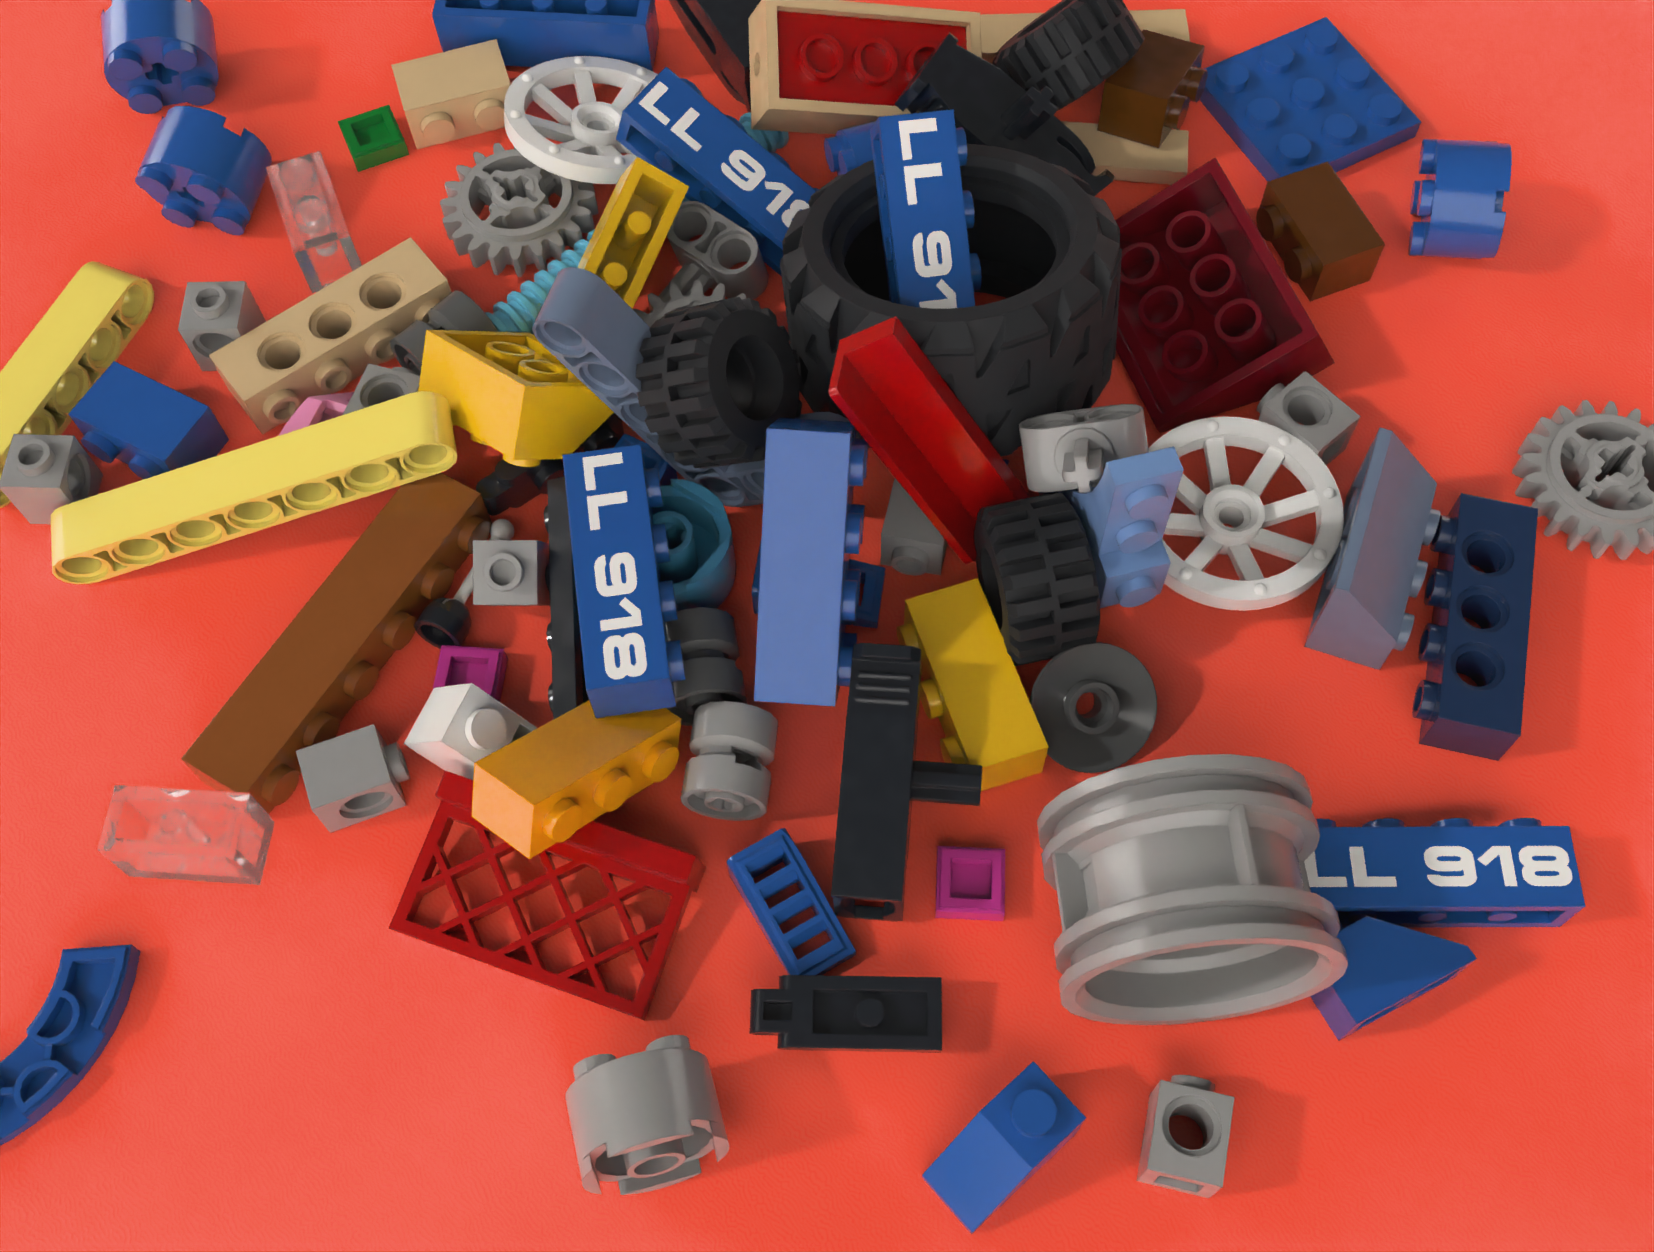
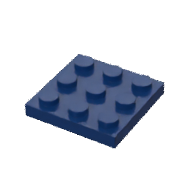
M1327 17L1204 68L1208 70V76L1200 101L1267 182L1327 161L1333 170L1338 172L1414 138L1421 124L1417 116Z

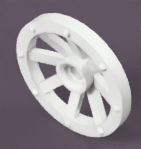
M597 56L564 57L535 65L520 74L506 92L504 100V126L506 134L521 155L550 173L586 183L617 184L620 176L636 158L632 152L616 140L622 112L658 74L630 62ZM593 83L616 86L622 89L613 103L609 104L596 100ZM574 84L579 105L572 110L550 90ZM534 101L559 123L525 114L530 103ZM548 139H552L563 143L555 144Z
M1222 416L1185 423L1161 436L1148 448V451L1152 452L1174 446L1179 458L1192 451L1204 448L1211 491L1206 495L1186 475L1182 474L1176 497L1196 515L1170 513L1164 534L1200 537L1202 542L1184 561L1171 550L1162 538L1171 562L1164 582L1166 586L1190 600L1214 608L1239 611L1259 610L1285 603L1299 596L1317 582L1325 572L1341 540L1344 524L1343 502L1339 488L1328 467L1301 440L1265 422L1242 417ZM1225 446L1245 448L1264 454L1243 486L1231 484ZM1281 464L1296 476L1307 491L1263 505L1260 499L1261 494ZM1313 512L1316 515V535L1313 545L1263 529ZM1224 524H1229V525H1232L1233 527H1228V526H1225ZM1250 547L1297 564L1280 574L1264 578ZM1218 554L1228 555L1240 580L1220 578L1203 571Z

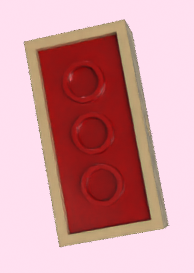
M761 0L748 18L751 129L836 135L838 130L874 122L879 117L911 114L907 108L904 111L899 109L895 102L924 61L949 32L958 39L957 45L982 58L980 12L843 0Z

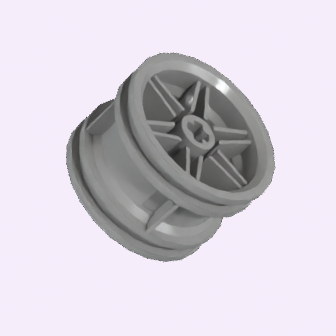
M1235 754L1171 757L1120 767L1088 778L1061 792L1044 806L1037 819L1040 847L1043 849L1041 856L1044 880L1057 891L1062 933L1054 943L1056 969L1062 974L1058 980L1061 1005L1071 1014L1105 1023L1145 1026L1187 1024L1250 1015L1278 1008L1310 997L1339 980L1345 974L1349 963L1346 950L1340 939L1337 938L1340 930L1338 913L1332 902L1310 891L1304 863L1316 850L1320 838L1318 822L1311 810L1313 800L1310 787L1304 775L1289 765L1261 757Z

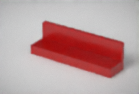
M897 316L839 340L828 390L831 399L965 564L975 562L977 553L974 545V530L980 508L1028 498V492Z

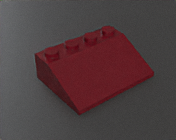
M1216 157L1115 220L1120 229V249H1122L1116 351L1156 429L1160 433L1185 423L1208 418L1260 401L1276 384L1282 383L1286 387L1305 371L1313 376L1335 363Z

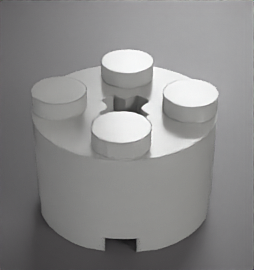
M664 1036L649 1043L646 1046V1051L620 1058H616L612 1054H598L584 1058L573 1066L575 1081L567 1089L565 1100L582 1186L586 1191L602 1195L599 1181H618L621 1195L654 1191L683 1182L702 1173L699 1158L712 1150L715 1151L717 1162L728 1153L730 1145L708 1058L698 1051L691 1050L687 1036Z

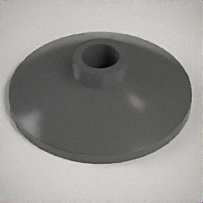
M1102 642L1089 645L1084 644V646L1080 645L1054 656L1039 673L1029 700L1049 746L1047 755L1068 769L1084 773L1108 771L1126 763L1135 756L1148 740L1157 714L1156 690L1145 666L1128 651ZM1091 692L1094 697L1093 708L1086 714H1079L1076 708L1079 697Z

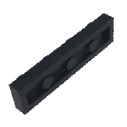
M565 476L547 481L548 505L544 510V524L549 534V563L545 569V580L550 592L551 622L547 626L546 635L548 646L552 652V683L548 689V701L553 713V720L589 701L585 685Z

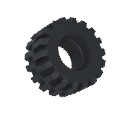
M1062 0L1009 39L998 50L992 63L1005 72L1026 92L1032 86L1039 92L1045 86L1050 88L1055 93L1050 102L1057 107L1058 111L1098 86L1124 66L1138 52L1145 37L1123 0Z
M733 297L671 311L664 314V319L656 320L649 328L651 337L643 339L639 350L643 356V363L637 364L636 378L641 381L642 392H637L640 407L645 406L648 415L644 421L650 433L657 432L659 435L658 445L665 453L674 452L675 461L684 466L693 465L694 468L704 469L765 460L767 427L778 418L795 419V417L801 416L802 402L799 399V393L803 390L802 376H799L797 364L800 362L796 349L792 350L789 344L790 335L784 326L778 327L776 315L769 308L761 309L759 302L751 298L741 300L740 297Z
M1054 492L980 508L974 530L978 579L1014 665L1020 666L1052 659L1065 650L1080 645L1096 643L1100 625V599L1094 561L1081 520L1065 495Z

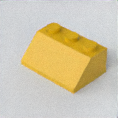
M426 330L418 392H434L444 396L450 405L453 425L459 426L471 433L470 439L472 441L491 446L501 452L503 460L507 463L521 467H537L542 459H563L562 455L572 454L614 413L529 332Z

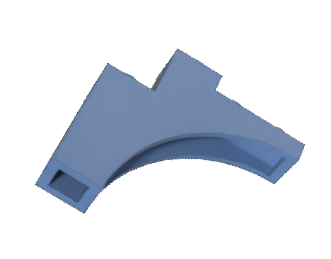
M1174 446L1106 462L1103 475L1098 485L1092 487L1091 492L1078 493V489L1057 491L1065 495L1077 512L1084 527L1097 576L1100 608L1120 604L1122 607H1135L1161 594L1171 564L1162 538L1184 471ZM1038 492V493H1039V495H1044V494H1049V493H1054V492Z

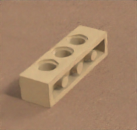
M410 237L211 353L209 357L228 390L263 435L279 424L288 422L308 397L338 392L349 382L361 376L368 363L379 365L393 359L395 355L391 350L390 341L416 320L428 323V311L452 293L445 276Z

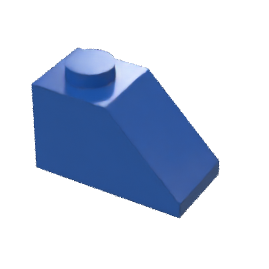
M1366 916L1345 928L1340 922L1337 938L1340 939L1346 950L1348 967L1345 974L1333 985L1310 997L1338 1041L1455 978L1477 958L1466 945Z
M1033 1061L977 1113L922 1174V1178L965 1228L973 1234L1077 1134L1086 1117Z

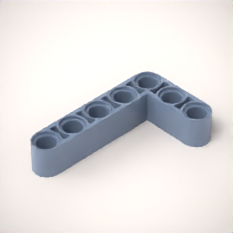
M567 267L560 270L532 327L537 340L686 480L700 484L713 492L723 503V506L743 507L763 504L765 460L700 469L694 468L693 465L684 466L676 462L674 452L665 453L658 445L659 435L657 432L650 433L644 421L648 415L645 406L640 407L637 392H642L641 381L636 378L637 364L643 363V356L639 350L643 339L651 337L650 327L597 275L576 267ZM813 412L795 417V419L850 422L847 418L831 412ZM857 431L856 438H861L860 433Z

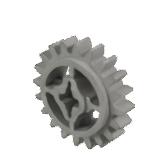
M494 143V154L488 157L477 151L474 152L473 158L476 165L473 168L457 165L456 171L459 181L445 182L444 186L448 198L440 200V206L444 215L442 221L449 240H453L459 256L470 255L473 267L478 268L490 260L494 275H499L506 265L514 266L517 277H522L526 270V265L535 264L538 270L546 271L547 259L554 257L561 261V253L565 251L566 246L574 248V244L578 240L583 239L582 233H589L595 229L593 215L598 214V206L593 183L575 181L550 173L530 162L515 147L514 149L505 150L500 143ZM553 193L561 198L556 208L549 204L548 198ZM488 205L490 215L486 220H481L479 215L484 206Z
M1582 400L1574 414L1567 407L1561 405L1557 408L1551 419L1542 416L1531 433H1528L1517 451L1521 457L1512 469V474L1523 478L1515 494L1521 498L1535 499L1530 507L1538 508V517L1546 516L1549 520L1543 533L1546 537L1563 531L1568 534L1566 546L1570 551L1576 549L1582 541L1589 542L1591 553L1595 559H1599L1610 545L1621 560H1627L1636 547L1646 555L1654 550V424L1647 428L1639 423L1641 420V410L1635 408L1627 417L1619 416L1615 403L1609 401L1602 412L1597 414L1588 400Z

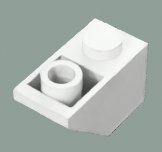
M473 683L444 686L432 690L403 744L444 771L474 780L475 762L532 732L537 727Z

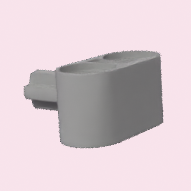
M686 201L681 204L667 234V238L682 268L658 297L663 302L670 301L669 286L672 283L679 287L683 296H689L694 280H700L703 294L709 288L714 290L719 283H722L725 286V296L727 298H733L742 293L751 299H756L761 295L768 285L769 274L755 237L744 228L703 203ZM702 235L697 240L689 241L692 237ZM747 262L741 268L730 269L737 263Z
M1118 404L1048 413L1028 418L1019 424L1027 487L1034 492H1057L1078 489V493L1091 492L1092 487L1098 485L1106 462L1149 452L1144 408L1136 404Z

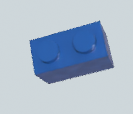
M115 361L68 414L84 436L80 441L89 452L107 463H112L116 458L128 464L129 468L141 479H147L215 457L229 440L209 406Z

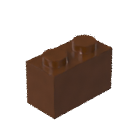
M1143 30L1142 34L1145 40L1138 52L1104 82L1097 131L1159 148L1172 128L1176 130L1181 128L1189 103L1191 101L1197 103L1202 96L1208 76V70L1201 68L1205 46Z
M1328 161L1267 182L1260 207L1256 214L1258 230L1266 241L1272 243L1284 261L1288 277L1293 282L1299 284L1310 302L1370 281L1385 243Z

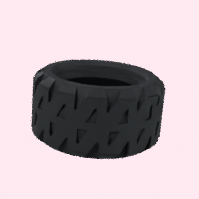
M967 144V163L965 166H960L962 190H969L971 192L974 203L973 228L967 229L969 252L977 253L981 266V288L974 292L997 295L1006 299L972 307L933 309L896 304L889 300L873 160L861 164V166L846 174L835 177L811 195V199L808 201L809 208L797 211L782 241L783 259L780 260L790 346L792 350L796 349L800 362L797 364L799 376H802L803 390L800 392L813 412H831L847 418L831 399L828 392L839 340L897 316L1000 456L1010 455L1018 447L1022 446L1019 424L1022 421L1038 415L1086 409L1093 406L1110 380L1112 361L1115 360L1122 249H1120V229L1110 208L1103 199L1095 197V192L1087 182L1061 166L1048 163L1030 154L997 146Z

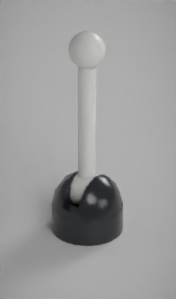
M506 519L494 521L490 526L491 538L489 540H511L514 536L513 524ZM473 567L453 599L445 597L434 599L423 609L414 624L416 632L425 641L441 649V645L462 646L469 634L472 621L465 602L473 591Z

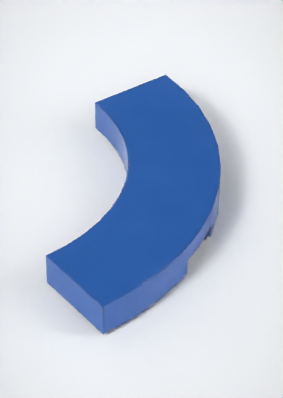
M132 944L62 950L53 986L35 1019L26 1029L28 1036L11 1054L0 1062V1146L36 1124L62 1102L85 1077L102 1054L120 1022L135 982L141 951Z

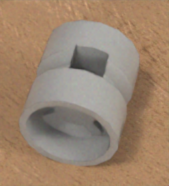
M709 702L699 706L694 712L689 742L690 751L696 757L691 758L685 766L680 797L682 804L693 812L721 820H753L767 813L771 772L764 766L769 765L774 760L779 727L778 720L764 709L740 702Z

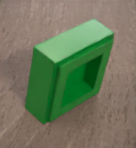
M389 105L338 121L358 172L409 155L405 140Z

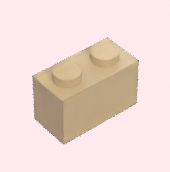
M497 39L391 65L416 149L505 127L504 100L511 83Z

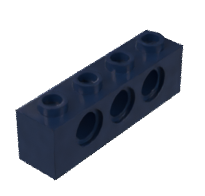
M1461 493L1447 516L1440 515L1438 527L1430 543V550L1439 553L1438 566L1433 568L1429 575L1424 596L1425 605L1433 606L1432 623L1426 624L1418 651L1419 660L1427 662L1426 680L1419 682L1412 707L1413 718L1421 719L1419 744L1499 761L1521 736L1538 508ZM1472 565L1479 567L1484 572L1478 571ZM1464 618L1476 622L1481 629L1470 625ZM1457 673L1470 677L1477 687L1464 682Z

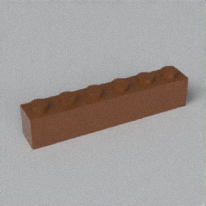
M443 473L401 485L181 758L205 785L263 820L268 817L275 806L281 805L289 799L298 785L299 775L301 774L296 751L336 737L342 719L356 701L362 700L370 694L377 683L379 671L396 650H401L410 642L416 631L414 624L423 609L434 599L443 598L447 594L453 583L454 574L467 557L473 554V540L488 539L492 521L481 493Z

